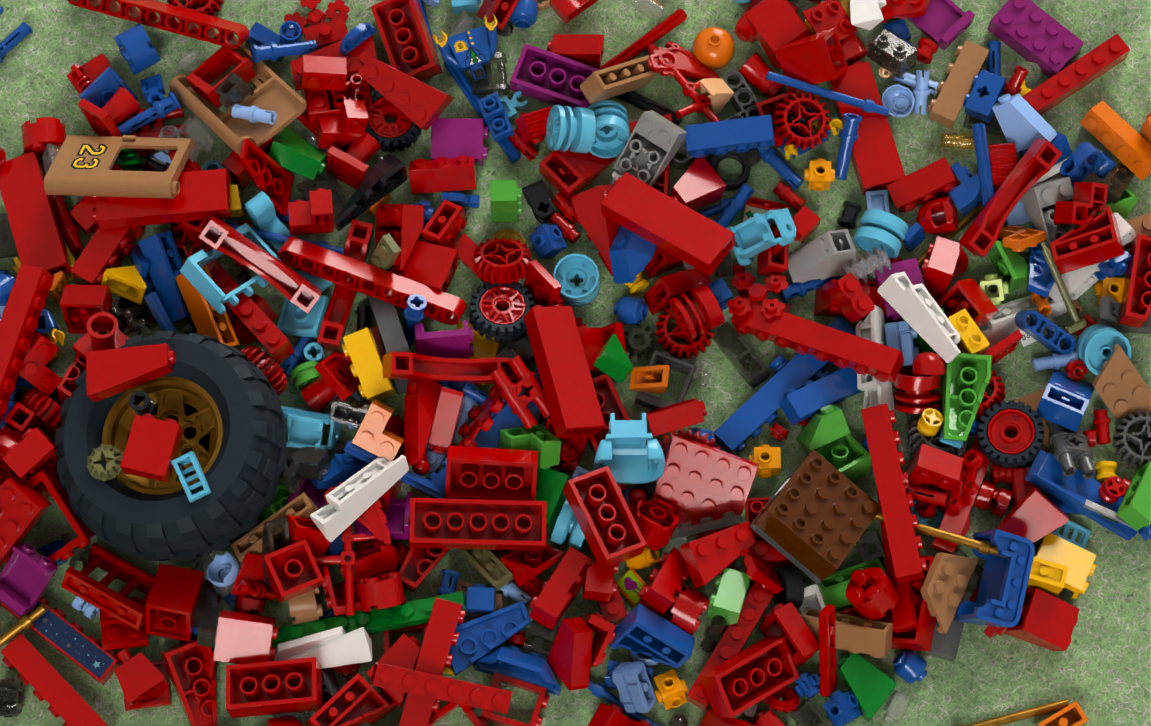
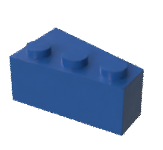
M639 603L615 627V637L610 644L611 648L617 649V647L628 649L631 650L630 654L638 655V653L652 657L651 660L679 668L692 656L695 637Z

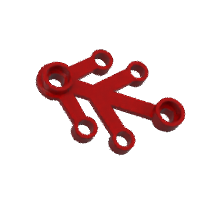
M497 384L490 388L488 392L489 397L479 408L474 405L469 410L467 416L473 421L469 425L466 423L462 424L458 429L457 434L464 438L458 446L478 447L474 439L479 430L482 429L484 432H487L492 427L491 411L497 414L502 409V401L504 400L503 396L499 395L501 390Z
M969 450L962 457L964 460L960 478L952 489L948 501V506L955 512L963 507L960 492L962 479L966 474L967 479L963 485L965 492L968 495H973L979 489L975 482L976 471L981 467L984 456L979 451ZM930 483L927 489L938 491L939 487ZM941 489L939 492L949 493L950 490ZM919 501L916 505V511L921 517L930 519L936 514L937 505Z

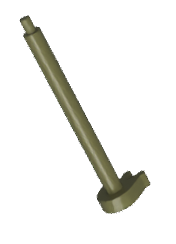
M1045 242L1040 243L1042 246L1041 251L1072 322L1063 326L1067 333L1072 334L1087 326L1085 318L1079 319L1049 247H1046Z

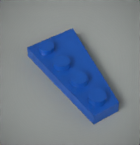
M1032 223L1031 229H1036ZM1038 243L1037 246L1030 247L1027 290L1048 298L1054 284V278L1041 251L1042 246Z
M523 601L458 625L456 632L460 633L456 646L452 645L450 652L453 655L451 667L455 677L531 624V619Z

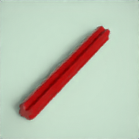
M682 9L677 10L602 65L600 70L632 60L647 49L648 44L655 43L687 19L686 13Z

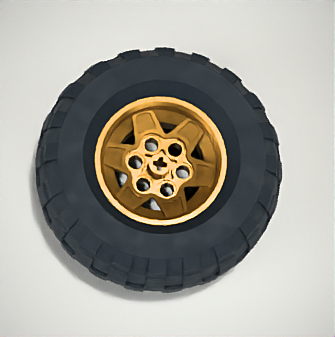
M158 331L157 335L149 337L138 335L125 340L126 344L119 348L167 343L175 351L176 364H173L172 373L98 402H92L87 396L86 370L78 376L74 382L75 390L70 398H65L62 405L60 428L56 429L55 446L58 449L56 451L58 456V478L61 487L67 491L69 505L82 522L100 539L120 552L140 556L146 560H191L203 557L204 553L212 550L216 552L225 549L233 544L232 540L244 531L248 533L259 522L258 517L265 508H269L278 492L277 485L279 480L283 478L287 464L286 442L288 441V427L278 395L265 375L246 355L233 346L220 343L213 337L196 333H189L187 335L178 331ZM141 390L147 393L155 404L154 412L151 415L159 420L165 421L166 418L179 422L178 424L181 425L184 432L176 458L193 451L212 493L190 503L180 480L177 481L178 475L174 467L169 483L126 474L123 470L111 480H97L90 474L86 466L88 463L87 456H90L93 449L100 447L101 444H111L123 456L136 414L129 404V398L132 393ZM185 409L192 410L196 413L186 416ZM191 432H196V436L193 439H188ZM210 434V444L207 451L201 445L204 443L205 437ZM103 455V460L99 464L106 470V463L110 462V460ZM191 462V463H189V464H187V465H185V466H183V467H181V468H182V469H187V468L193 466V464H192V462ZM196 470L192 471L193 473L189 476L196 474ZM194 479L188 482V485L191 486L199 482L200 479ZM203 486L191 490L192 495L203 490Z

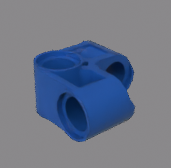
M1083 142L1062 163L1060 173L1064 177L1069 176L1072 183L1084 181L1092 172L1100 179H1104L1117 164L1091 143Z

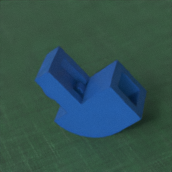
M956 162L951 168L962 184L948 194L964 216L976 208L982 201L981 185L977 173L972 175L966 165L961 167Z

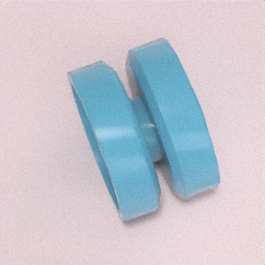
M877 209L865 210L860 220L861 227L857 228L853 242L861 250L874 256L886 259L897 258L902 246L900 241L905 239L909 228L908 225L901 218L891 213Z
M1102 323L1086 328L1079 335L1076 343V352L1078 359L1083 361L1084 365L1092 373L1098 375L1104 362L1108 361L1113 354V347L1117 343L1129 360L1131 359V346L1128 339L1114 327Z
M566 499L556 521L551 541L562 545L566 542L569 534H571L569 547L581 552L586 543V538Z

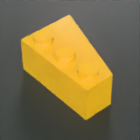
M366 327L342 337L344 340L342 348L346 357L350 356L353 364L350 365L354 377L358 376L361 384L358 385L362 397H366L369 401L373 402L374 399L380 401L397 394V390L395 387L393 388L391 380L383 378V361L371 330Z

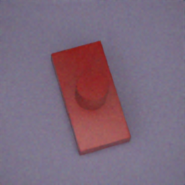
M344 18L302 28L305 40L314 39L317 43V48L343 40L348 34Z

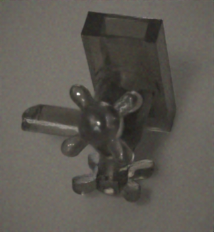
M122 296L120 300H113L109 313L122 321L119 330L126 336L130 333L141 335L140 326L146 325L151 330L157 326L158 323L144 298L141 305ZM117 304H118L121 308H123V310L116 309V308H117Z

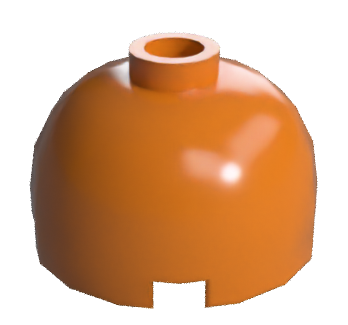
M711 26L704 28L693 41L692 54L711 70L722 69L731 62L734 56L735 45L733 38L726 30L720 27Z

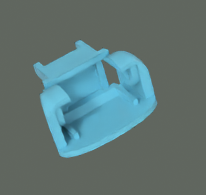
M788 208L769 210L763 214L755 213L753 214L754 217L735 227L730 226L727 228L735 233V245L732 250L739 265L747 266L755 261L752 258L753 256L778 243L783 247L794 241L797 229ZM776 223L782 237L775 239L770 225Z
M281 405L284 418H287L288 441L286 442V447L308 449L316 452L320 450L332 451L337 447L341 438L344 415ZM324 424H331L328 444H321Z
M610 413L609 434H606L605 440H601L593 463V471L608 466L617 484H643L661 478L666 463L658 440L653 439L652 433H647L646 413H641V420H615V413Z

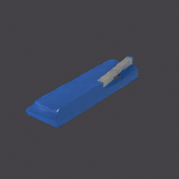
M1040 450L1037 457H1034L1024 478L1026 481L1125 540H1130L1137 534L1139 530L1135 531L1117 515L1124 498L1123 496L1114 503H1106L1100 498L1098 493L1101 485L1100 482L1093 478L1084 479L1082 472L1078 469L1074 475L1064 476L1060 463L1051 453ZM1105 515L1106 517L1116 520V522L1114 523L1105 518H1102L1101 516Z

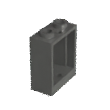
M654 351L649 366H656L657 364L669 365L670 369L687 375L676 403L684 401L696 366L692 365L693 363L687 359L681 358L679 360L673 358L666 351ZM638 391L635 398V404L650 410L674 404Z

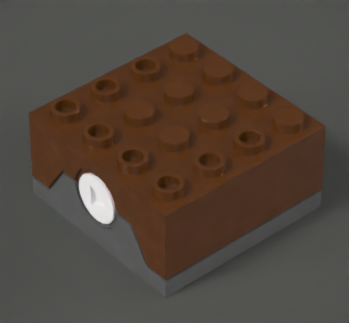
M813 449L794 466L750 524V528L814 582L820 584L838 569L881 510V506Z

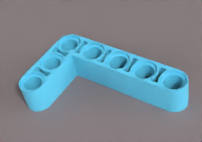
M263 191L245 203L248 218L254 228L290 236V231L277 218L274 204ZM265 240L276 254L283 245V243ZM290 267L323 291L333 284L328 280Z

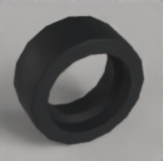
M735 150L728 151L725 155H714L710 165L716 172L718 164L723 159L732 158L739 161L742 165L743 172L738 179L726 180L721 177L727 185L725 191H735L740 189L743 183H747L751 167L745 153H738Z
M797 566L777 568L775 573H777L783 587L782 591L774 595L777 605L780 603L786 605L792 602L795 608H800L804 600V582Z

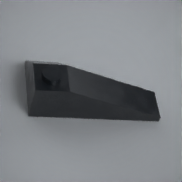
M392 154L386 157L382 156L376 160L374 166L336 218L335 226L338 231L351 223L352 219L359 217L407 181L406 165L404 162Z

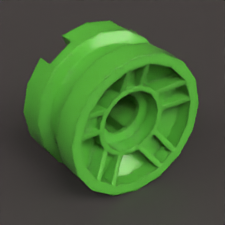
M318 361L305 362L290 371L291 378L295 380L296 390L301 391L303 387L321 376L314 368Z

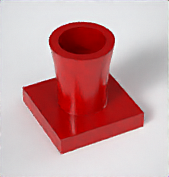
M119 87L102 108L97 107L84 98L78 103L92 130L99 136L122 137L117 125L140 110L137 100L123 87Z
M365 132L364 135L353 140L345 152L331 145L327 151L326 173L357 190L369 173L367 162L381 149L379 142L372 135Z
M98 312L88 319L86 325L88 332L75 342L72 348L74 352L86 360V352L110 348L116 349L125 345V340L129 338L118 330V321L114 315L107 312Z
M335 351L314 367L321 376L303 387L301 395L309 407L317 412H322L336 395L344 401L359 390L358 385L361 383L358 376L354 377L349 365Z

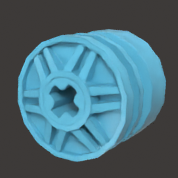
M602 100L593 103L588 108L594 111L596 131L594 142L589 152L600 158L619 156L630 137L627 110L620 103L613 100Z
M552 106L546 125L548 148L553 151L561 150L564 152L570 148V151L575 153H588L592 148L596 131L593 109L575 107L572 111L570 106Z
M578 253L567 255L559 260L555 266L553 278L562 286L560 295L565 300L564 303L580 307L592 302L600 289L598 267L594 261L588 256ZM576 279H580L579 286L576 287L574 283Z

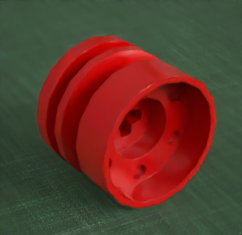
M703 282L690 288L691 300L684 293L679 294V300L676 297L669 299L673 318L679 329L689 340L695 339L696 333L698 335L704 334L703 323L712 330L724 324L725 321L717 299L710 288Z
M912 366L901 367L894 386L902 390L894 393V398L897 399L894 401V409L912 414H922L924 410L929 408L938 411L940 409V401L938 400L940 399V392L933 389L941 386V375H914L912 373Z

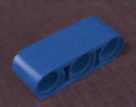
M1021 310L1016 314V326L1052 352L1069 354L1075 349V339L1037 311ZM1028 315L1031 318L1029 325L1026 324V317ZM1045 327L1048 330L1046 337H1044L1043 335V329ZM1063 339L1064 347L1061 349L1060 341Z

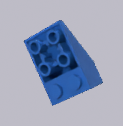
M1054 370L1036 412L1041 418L1077 432L1095 388L1092 384L1083 380H1070L1066 373Z

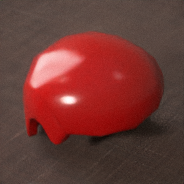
M931 351L922 352L912 361V373L914 375L945 374V361L937 353Z

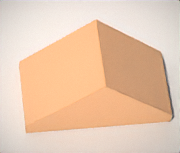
M708 78L700 81L701 95L705 94L711 101L709 107L717 116L734 92L722 78Z

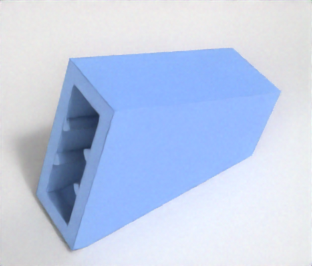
M1005 94L999 97L998 102L992 107L1007 142L1015 143L1016 152L1029 149L1036 139H1045L1051 142L1057 136L1056 131L1020 94L1012 96Z

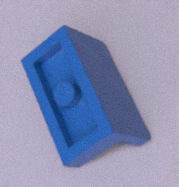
M258 22L253 25L249 31V38L246 40L247 43L251 45L256 44L257 46L267 45L269 42L281 44L280 35ZM278 57L277 60L281 62L284 57Z

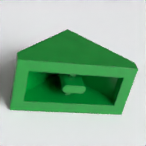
M122 149L114 165L117 164L123 171H138L141 169L145 158L136 153L134 149Z
M612 334L602 346L593 366L617 382L622 383L631 373L633 367L616 334Z

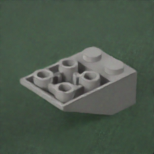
M653 110L645 111L642 113L613 168L622 174L627 172L644 183L653 186L679 150L688 132Z
M1069 176L1033 185L1022 197L1025 211L1036 230L1046 231V240L1043 242H1045L1046 247H1049L1050 251H1052L1050 243L1073 228L1076 230L1081 227L1054 223L1056 201H1072L1073 188Z
M848 229L825 232L788 256V271L792 282L804 283L809 280H824L829 277L857 273L856 249Z

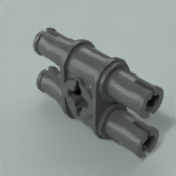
M1048 420L1046 425L1050 432L1049 443L1053 446L1054 458L1060 463L1063 475H1074L1077 471L1075 464H1078L1084 479L1093 478L1094 474L1096 475V470L1092 463L1093 452L1089 449L1088 438L1082 433L1080 425L1077 432L1066 428L1068 432H1064L1061 425Z

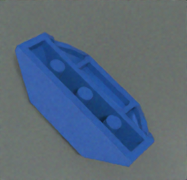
M621 225L609 250L613 278L616 284L633 283L637 278L636 275L643 271L652 259L657 246Z
M508 645V648L502 646L473 664V670L493 676L494 673H499L547 688L548 693L560 696L561 687L547 661L542 659L543 656L535 652L526 654L522 653L518 647Z

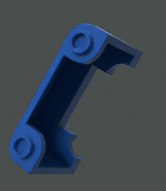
M998 529L974 533V540L992 542L991 545L997 547L998 555L1000 556L990 553L985 555L979 553V550L971 548L975 556L985 559L976 602L964 601L959 604L954 620L966 624L1005 628L1013 627L1020 620L1035 553L1034 544L1027 538Z

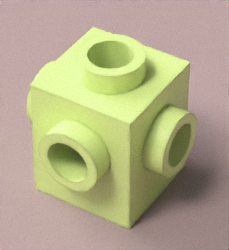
M997 273L984 275L985 279H981L978 286L994 305H1000L1001 301L1005 300V295L1009 294L1008 282L1003 281V276L998 277ZM996 285L998 289L996 292H991L989 286Z

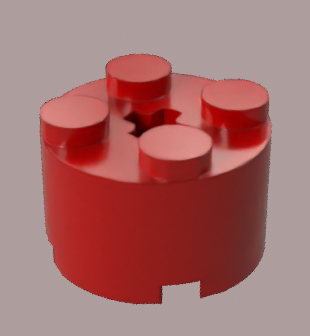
M53 117L36 118L37 122L30 124V120L23 123L21 131L24 153L34 151L39 158H47L49 161H54L66 139L65 123L61 124L60 119Z
M646 498L638 501L632 515L647 546L651 550L658 551L661 547L669 544L679 522V515L676 517L674 514L675 509L660 499L653 498L652 501H645Z
M871 567L864 570H856L851 574V580L847 585L845 596L866 620H878L886 616L884 613L889 608L891 611L898 602L899 592L880 567Z
M387 572L378 574V577L357 579L356 587L362 612L371 611V608L380 610L406 603L399 572Z
M682 584V588L678 596L674 597L676 599L670 606L665 619L688 634L693 635L701 622L698 617L706 611L710 600L707 599V595Z

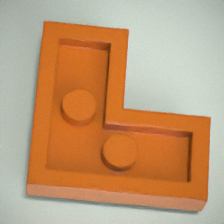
M1010 224L1001 228L998 238L1003 239V247L1011 248L1014 252H1023L1025 248L1037 246L1038 243L1045 241L1046 231Z

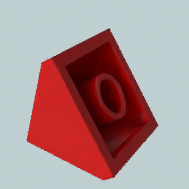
M546 544L544 551L512 550L501 557V561L513 574V579L518 586L521 587L562 559L565 552Z

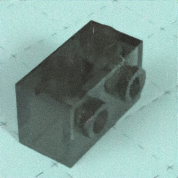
M885 29L869 40L867 57L899 78L916 66L918 50Z

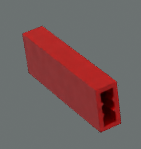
M856 61L848 66L837 79L827 81L829 90L862 100L866 98L874 101L875 104L883 106L869 61ZM833 100L838 119L841 120L843 125L845 120L843 119V114L845 113L856 114L863 118L862 122H859L857 132L859 137L854 142L851 154V161L862 195H865L866 191L885 190L887 185L905 177L887 117L874 112L867 113L861 111V108Z
M33 151L23 153L14 159L6 160L5 164L0 168V191L21 264L42 267L52 275L59 271H62L64 274L70 273L72 265L51 195H47L44 191L45 173L40 158Z
M226 168L181 172L177 180L180 183V193L174 199L93 196V200L96 201V208L92 210L93 220L97 222L101 229L209 220L213 215L219 219L231 218L230 175Z
M627 172L621 178H617L611 191L608 194H604L601 198L600 205L603 216L708 276L712 275L735 245V233Z
M561 304L551 307L533 306L523 318L556 437L597 435L605 427V422L572 307L562 306Z

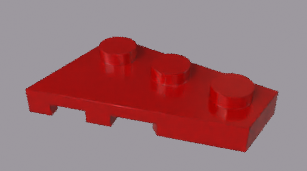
M886 0L887 4L880 9L884 19L880 23L887 22V19L900 18L901 20L925 16L931 0Z

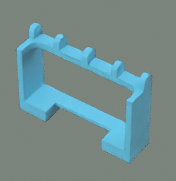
M247 223L235 229L281 261ZM202 249L187 258L180 272L219 314L226 312V308L223 305L229 301L233 306L239 304V299L236 296L243 292L248 297L253 295L254 291L251 287L256 283L262 288L268 285V281L257 275L225 295L201 269V267L224 253L216 249L205 253Z

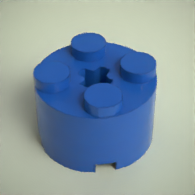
M141 24L135 25L113 37L121 55L129 63L128 65L134 75L161 61Z

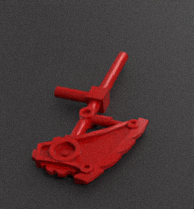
M670 41L665 44L664 47L666 49L663 47L655 49L647 60L649 68H651L652 72H661L664 76L670 75L674 77L683 88L682 93L693 100L692 104L675 112L676 117L681 119L696 111L697 114L703 113L710 122L720 121L710 109L711 101L705 94L699 95L696 92L697 89L701 88L700 81L702 79L720 77L697 59L694 54L684 50L677 43ZM685 77L694 78L698 81L694 83L688 82Z
M336 486L329 487V490L325 491L323 498L326 499L325 495L334 490ZM379 499L356 519L373 535H366V533L352 534L351 524L342 534L343 552H341V555L314 556L317 565L341 564L344 567L346 616H355L353 581L355 552L352 551V542L378 539L379 541H384V545L391 544L390 531L385 525L388 524L386 515L380 509L383 507Z

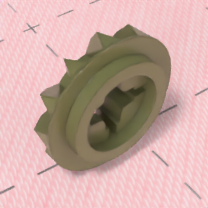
M101 444L100 447L93 449L90 456H87L88 463L86 466L90 474L97 480H111L122 470L120 467L123 458L122 453L111 444ZM103 455L110 460V462L106 463V470L99 464L103 460Z

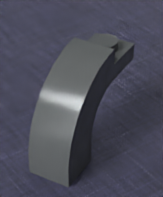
M1110 296L1101 297L1098 307L1101 324L1110 325L1119 332L1151 334V311L1147 320L1140 328L1118 324L1121 304Z

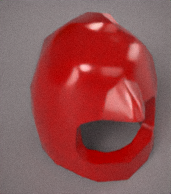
M950 196L931 200L918 211L917 223L923 227V231L931 235L947 234L958 229L957 212Z

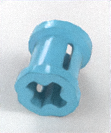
M312 342L305 346L304 356L306 362L318 361L319 363L325 359L324 351L320 344ZM312 352H317L316 358H312Z

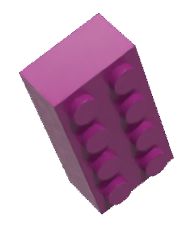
M1008 0L991 19L987 29L1048 78L1066 68L1080 53L1084 44L1083 41L1031 0Z
M525 43L510 79V90L514 92L521 91L522 95L550 105L570 106L572 111L575 107L588 108L592 104H590L579 86L593 72L600 69Z

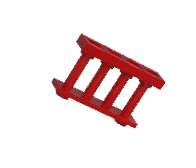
M94 543L90 550L89 563L81 571L70 566L65 571L61 587L134 629L139 630L144 624L145 604L155 577ZM97 567L108 572L100 582L89 577ZM115 578L127 583L119 593L107 587ZM135 588L146 594L138 604L127 598Z

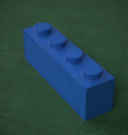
M771 114L685 126V131L688 132L686 135L687 152L693 158L706 157V154L713 153L715 155H725L728 151L735 150L738 153L749 151L750 148L765 150L776 145Z
M171 231L158 233L139 241L142 255L150 263L148 271L155 291L172 323H176L190 318L191 315L175 277L181 274L180 269L183 264Z
M837 367L835 372L827 371L818 377L819 380L815 382L811 379L802 384V388L798 390L792 388L783 394L784 398L779 402V405L791 425L793 426L814 416L824 406H834L862 392L857 389V373L854 369Z

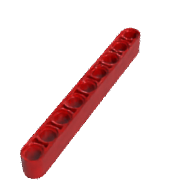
M68 0L74 6L231 49L238 48L249 38V30L243 24L155 0Z
M296 237L287 238L277 253L281 262L287 266L404 309L408 307L407 299L410 295L420 294L427 301L426 308L423 310L424 316L453 326L458 324L466 310L465 301L457 296Z

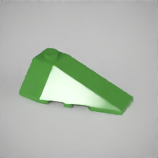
M960 353L952 362H945V374L942 375L943 440H967L976 417L975 415L991 378L992 356Z

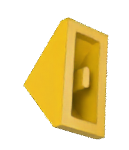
M135 265L106 269L101 285H108L110 292L140 305L143 302L147 287Z

